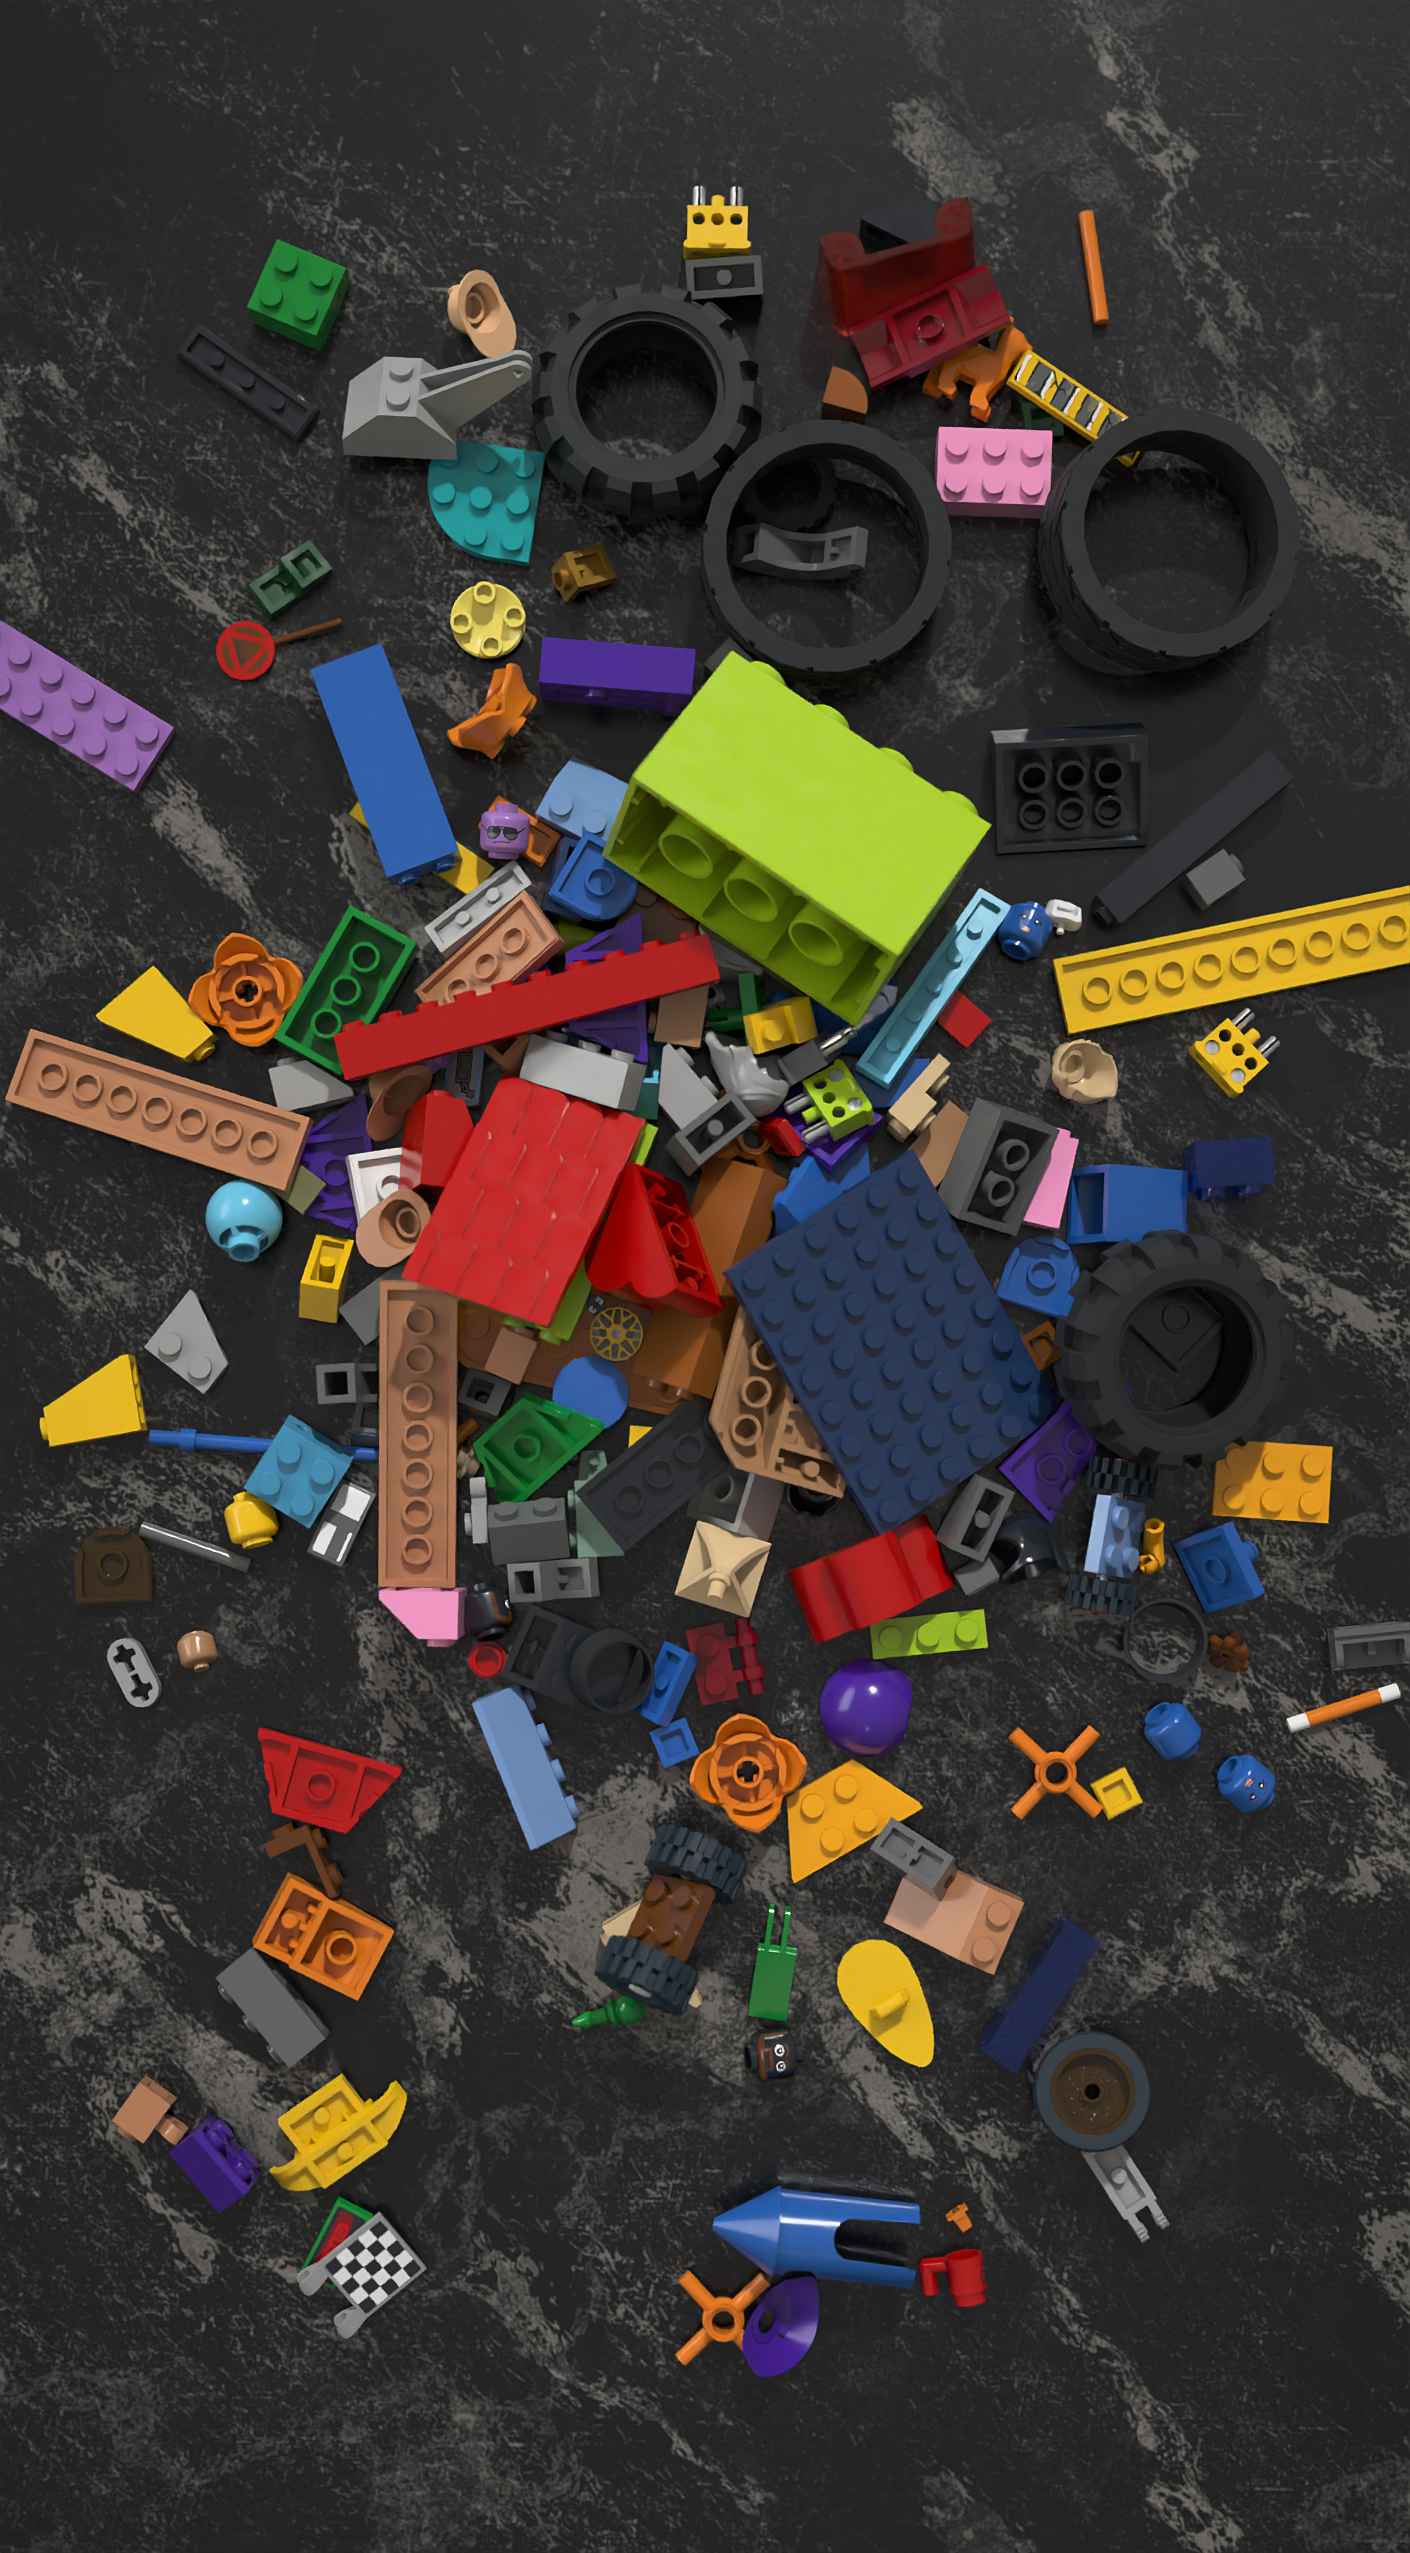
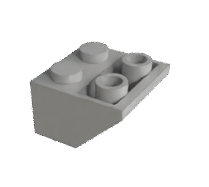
M668 1043L663 1047L658 1105L659 1111L674 1129L679 1132L718 1101L717 1095L719 1091L706 1076H703L701 1079L698 1078L693 1072L695 1069L693 1066L695 1064L681 1046L675 1050Z

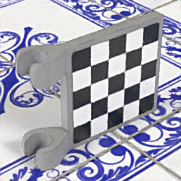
M379 2212L319 2262L301 2270L297 2275V2281L300 2283V2289L307 2296L314 2294L327 2277L333 2281L353 2304V2306L339 2312L334 2318L338 2333L343 2338H349L358 2330L367 2317L427 2268Z

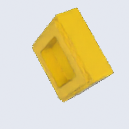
M1125 1767L1090 1784L1098 1802L1103 1806V1811L1108 1820L1143 1803Z

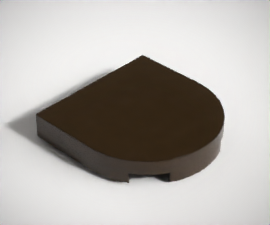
M111 1526L96 1530L83 1541L76 1552L74 1560L76 1605L154 1601L153 1558L149 1546L139 1534L125 1527Z

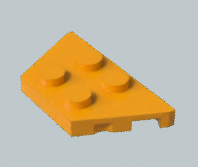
M853 1758L788 1795L786 1800L792 1880L794 1883L802 1880L880 1834L891 1817L900 1822L922 1809L921 1804Z

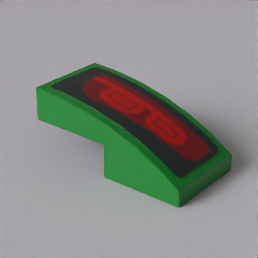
M338 2197L301 2270L319 2262L368 2222L373 2214ZM327 2277L323 2285L335 2290L336 2285Z

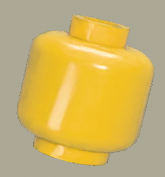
M249 1491L234 1495V1503L227 1506L224 1511L231 1541L234 1544L242 1545L244 1550L261 1547L273 1542L272 1536L279 1529L274 1507Z

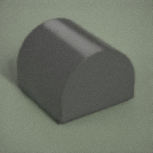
M987 1555L983 1563L974 1559L952 1571L962 1593L968 1599L998 1583L1000 1578Z

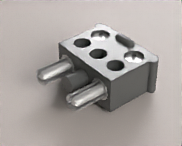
M849 1024L834 1034H831L827 1028L818 1033L817 1037L805 1041L791 1050H784L781 1054L782 1057L775 1061L789 1086L797 1082L802 1083V1081L806 1080L807 1076L828 1065L842 1053L840 1047L847 1044L848 1040L857 1036L856 1030L844 1036L854 1026Z

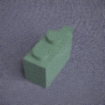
M604 1450L581 1452L579 1479L574 1481L575 1488L568 1489L569 1512L576 1511V1527H569L570 1550H578V1558L625 1555L575 1494L578 1489L607 1466Z

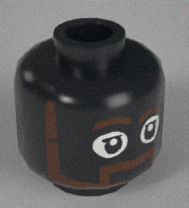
M491 1582L473 1585L470 1587L471 1593L467 1594L464 1598V1626L466 1633L477 1637L479 1642H489L505 1637L507 1630L512 1627L514 1622L509 1594L502 1588H493Z
M785 2028L755 2032L751 2035L749 2043L744 2044L743 2057L745 2068L748 2074H753L759 2082L792 2078L796 2072L797 2064L803 2061L802 2045L799 2040H794L791 2033Z

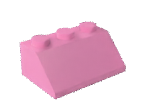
M388 1587L379 1590V1599L418 1639H427V1646L449 1647L466 1634L464 1626V1598L467 1595V1588Z

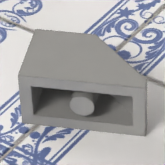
M299 1057L281 1059L277 1061L278 1067L268 1069L277 1107L296 1114L350 1102L356 1097V1092L351 1087L306 1060L300 1061Z

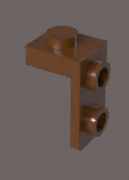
M292 1822L270 1832L272 1839L264 1843L269 1858L306 1843L329 1898L333 1899L341 1893L339 1886L344 1884L343 1878L336 1863L329 1864L324 1852L325 1849H328V1844L320 1827L314 1829L312 1824L305 1823L294 1828Z

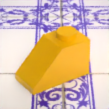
M316 1234L300 1283L299 1317L337 1323L340 1313L338 1308L342 1306L345 1297L354 1240Z

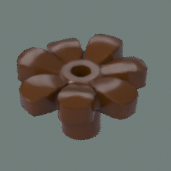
M1235 1631L1226 1636L1224 1640L1216 1635H1211L1208 1639L1207 1654L1212 1656L1210 1663L1218 1669L1225 1664V1669L1229 1672H1246L1250 1666V1662L1247 1660L1250 1652L1245 1646H1241L1244 1642V1637Z

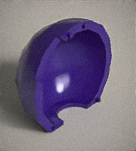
M859 1658L856 1661L841 1666L827 1679L820 1695V1720L827 1736L841 1750L857 1757H879L896 1750L903 1741L909 1719L913 1689L910 1680L896 1666L880 1659Z

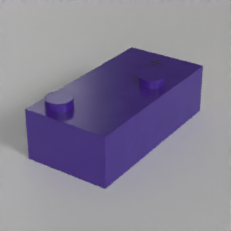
M543 637L539 686L543 701L662 710L661 714L665 716L679 717L693 700L696 649Z

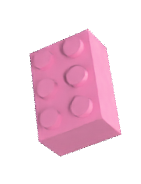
M939 427L935 447L934 483L942 495L941 498L945 503L947 515L1041 518L1048 493L1051 490L1052 431Z

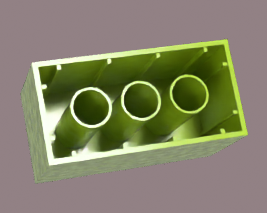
M731 650L632 775L602 856L848 1023L857 1027L947 901L991 824L978 816L975 806L963 795L953 791L941 792L916 775L910 762L901 753L890 748L878 749L852 732L846 719L834 708L823 704L812 705L788 689L782 676L773 667L760 661L748 662Z

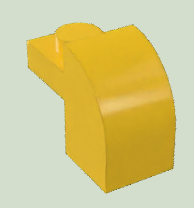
M807 996L792 997L762 1006V1011L742 1016L753 1054H760L789 1044L803 1043L818 1036L810 998Z

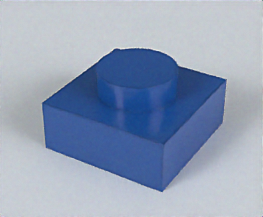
M686 1717L671 1722L668 1728L661 1726L650 1731L664 1768L700 1754Z

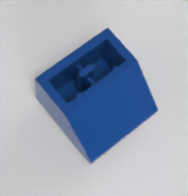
M807 1155L799 1168L794 1167L789 1176L784 1192L779 1191L776 1194L772 1205V1213L776 1214V1221L771 1230L770 1240L844 1192L814 1156Z

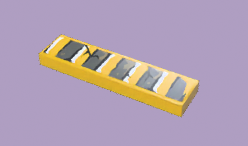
M1030 349L1023 353L1006 382L1008 386L1091 442L1099 438L1111 426L1129 418ZM1132 452L1116 457V459L1129 467L1133 465L1140 452Z

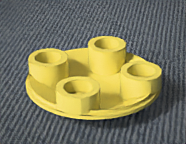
M483 581L468 588L457 598L451 611L450 624L453 636L461 648L473 656L493 659L506 655L518 645L525 631L526 618L523 606L513 592L501 585Z

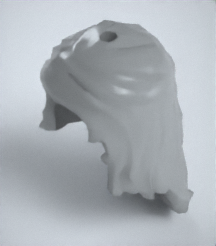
M710 1029L703 1031L701 1041H705L710 1049V1063L726 1093L733 1090L754 1117H761L775 1111L783 1103L790 1087L775 1063L781 1057V1054L757 1058L753 1056L751 1046L741 1045L736 1038L723 1033H716Z

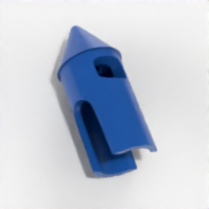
M778 2186L715 2217L712 2230L771 2277H773V2274L784 2275L790 2270L811 2272L816 2279L911 2289L916 2270L843 2259L838 2255L834 2247V2235L840 2223L847 2219L920 2223V2209L918 2203L781 2189V2186Z

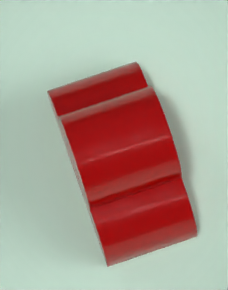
M630 1163L608 1206L609 1219L598 1227L585 1254L584 1267L588 1280L595 1288L651 1311H663L674 1308L696 1318H708L716 1315L725 1306L682 1184L637 1163Z
M926 1513L900 1524L887 1533L879 1536H870L785 1572L815 1644L888 1619L956 1585Z

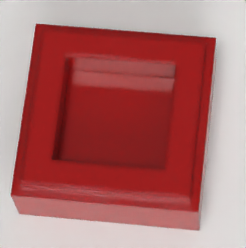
M767 1117L758 1125L760 1131L777 1155L798 1157L807 1149L786 1118Z

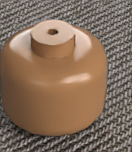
M194 1631L185 1634L178 1641L177 1651L180 1663L186 1669L194 1668L195 1672L208 1670L209 1663L214 1662L218 1657L214 1638L210 1633Z

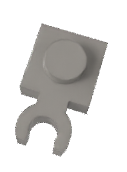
M485 1477L470 1478L472 1505L471 1513H465L466 1536H473V1544L489 1543L487 1481Z

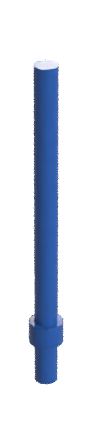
M181 1428L180 1432L151 1429L149 1433V1445L179 1447V1451L195 1452L197 1448L264 1454L273 1439L201 1434L198 1433L197 1429ZM340 1445L355 1454L352 1461L379 1463V1448Z

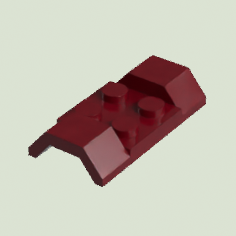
M984 263L848 330L870 379L871 388L875 391L907 375L911 379L979 346V340L1012 325V322L988 265Z

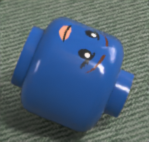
M1029 901L1025 904H1014L1010 907L1001 923L997 938L1002 950L1007 955L1018 960H1027L1042 953L1052 932L1053 923L1045 913V908L1038 903Z
M1247 1754L1235 1755L1227 1759L1220 1767L1217 1775L1219 1780L1218 1790L1223 1797L1240 1811L1248 1813L1258 1808L1264 1809L1273 1801L1275 1796L1273 1791L1276 1781L1275 1776L1254 1756Z

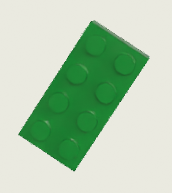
M350 905L274 1039L284 1047L345 1080L333 1035L342 1033L341 1026L348 1023L364 1020L365 1026L380 1022L379 1016L385 1013L420 952L417 942Z

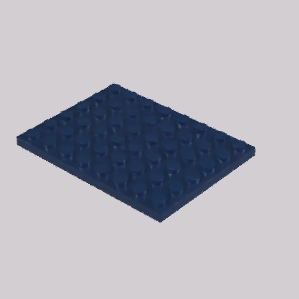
M914 1150L905 1151L722 1272L876 1536L895 1529L1041 1427L1059 1408L1057 1401Z

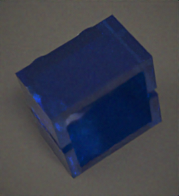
M1272 1137L1196 1141L1183 1149L1184 1170L1188 1171L1187 1183L1189 1184V1194H1197V1200L1199 1201L1220 1199V1196H1225L1226 1192H1235V1198L1257 1197L1258 1194L1265 1193L1266 1187L1275 1183Z

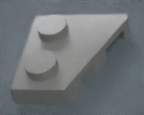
M193 1290L187 1292L144 1347L205 1395L230 1365L215 1337L216 1334L212 1325L207 1320L201 1307L198 1295Z

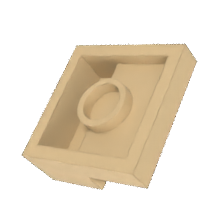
M940 1054L936 1056L887 1112L884 1119L888 1123L886 1130L901 1143H904L912 1133L919 1137L936 1117L932 1110L937 1102L932 1098L950 1078L946 1071L951 1064Z

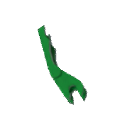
M769 1903L764 1943H758L748 2016L786 2021L797 1948L786 1946L791 1917L790 1906L785 1907L780 1945L770 1944L775 1904Z

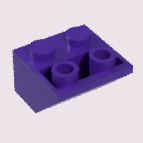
M209 2115L178 2142L169 2154L220 2213L251 2189L260 2172L256 2169L259 2167V2164L255 2157L245 2148L240 2150L231 2138L234 2135L227 2124L221 2119L215 2121Z

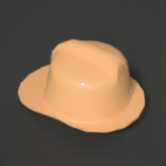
M473 270L467 273L460 284L448 289L447 311L451 323L460 332L469 334L473 344L487 358L511 352L516 341V325L497 284L486 271Z

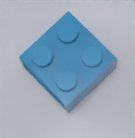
M289 1414L243 1488L307 1528H310L349 1468L355 1454Z

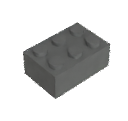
M977 1097L938 1191L949 1214L958 1219L1017 1236L1060 1130L1035 1116Z

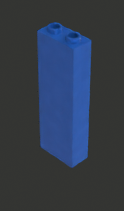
M382 644L374 645L310 669L391 886L399 884V887L410 886L420 881L421 875L432 871L436 874H441L455 868L456 862L463 859Z

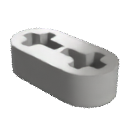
M133 1638L116 1640L108 1649L107 1659L126 1699L136 1707L143 1708L154 1704L161 1695L162 1686L143 1646ZM121 1645L126 1649L133 1648L135 1650V1655L131 1657V1662L135 1668L134 1671H131L126 1661L119 1663L116 1656L121 1654ZM135 1674H138L142 1683L150 1682L153 1689L148 1692L150 1697L148 1700L143 1695L136 1697L134 1694V1690L138 1688V1683L134 1677Z

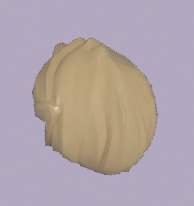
M1079 1039L1070 1043L1065 1042L1056 1048L1051 1064L1052 1081L1062 1096L1082 1104H1093L1105 1099L1115 1098L1118 1087V1070L1113 1056L1105 1053L1099 1043L1096 1044L1095 1042L1091 1043L1090 1040Z

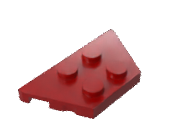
M260 1727L258 1731V1738L261 1741L264 1757L265 1776L269 1785L272 1813L345 1834L399 1777L403 1770V1767L264 1727Z

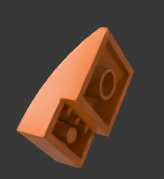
M288 1871L252 1942L254 1948L287 1963L289 1968L358 2001L394 1930L339 1897L330 1899L326 1890Z

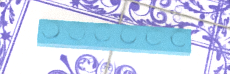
M979 888L857 1062L856 1070L889 1089L997 934L1001 923L1011 907L1010 905Z

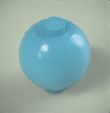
M246 1179L234 1180L221 1186L211 1197L205 1216L207 1230L213 1241L220 1248L228 1252L232 1259L239 1262L255 1260L260 1252L270 1247L278 1237L283 1222L282 1208L276 1195L265 1185Z

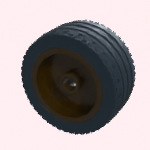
M1080 2032L1061 2039L1044 2054L1034 2075L1033 2100L1040 2121L1055 2139L1076 2150L1104 2152L1123 2145L1140 2130L1150 2109L1151 2084L1144 2063L1128 2044L1106 2033ZM1089 2084L1097 2085L1100 2090L1099 2096L1094 2100L1087 2098L1085 2095V2088Z

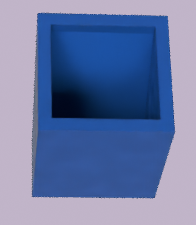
M1118 1164L1073 1168L1068 1186L1066 1244L1113 1247L1125 1239L1134 1243L1141 1241L1148 1231L1177 1229L1183 1233H1188V1223L1186 1221L1187 1199L1190 1191L1189 1184L1187 1183L1188 1171Z

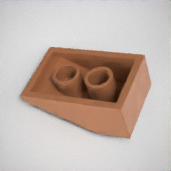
M957 1870L955 1878L951 1876L947 1878L944 1884L946 1894L941 1901H938L902 1877L884 1923L958 1960L994 1975L1024 1905L1023 1900L1015 1894L960 1870Z

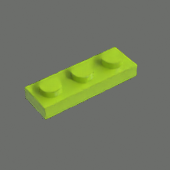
M984 1609L888 1618L869 1626L873 1659L988 1648Z

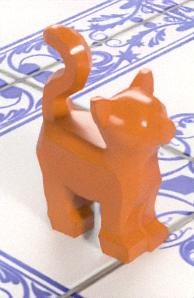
M1010 316L1012 325L999 332L994 351L979 344V346L930 369L923 384V393L938 400L944 393L947 398L954 400L957 394L955 384L960 379L974 386L970 399V406H972L971 415L987 422L991 413L989 401L1005 385L1012 366L1019 362L1026 350L1030 349L1033 352V347L1027 342L1025 335L1014 327V318Z

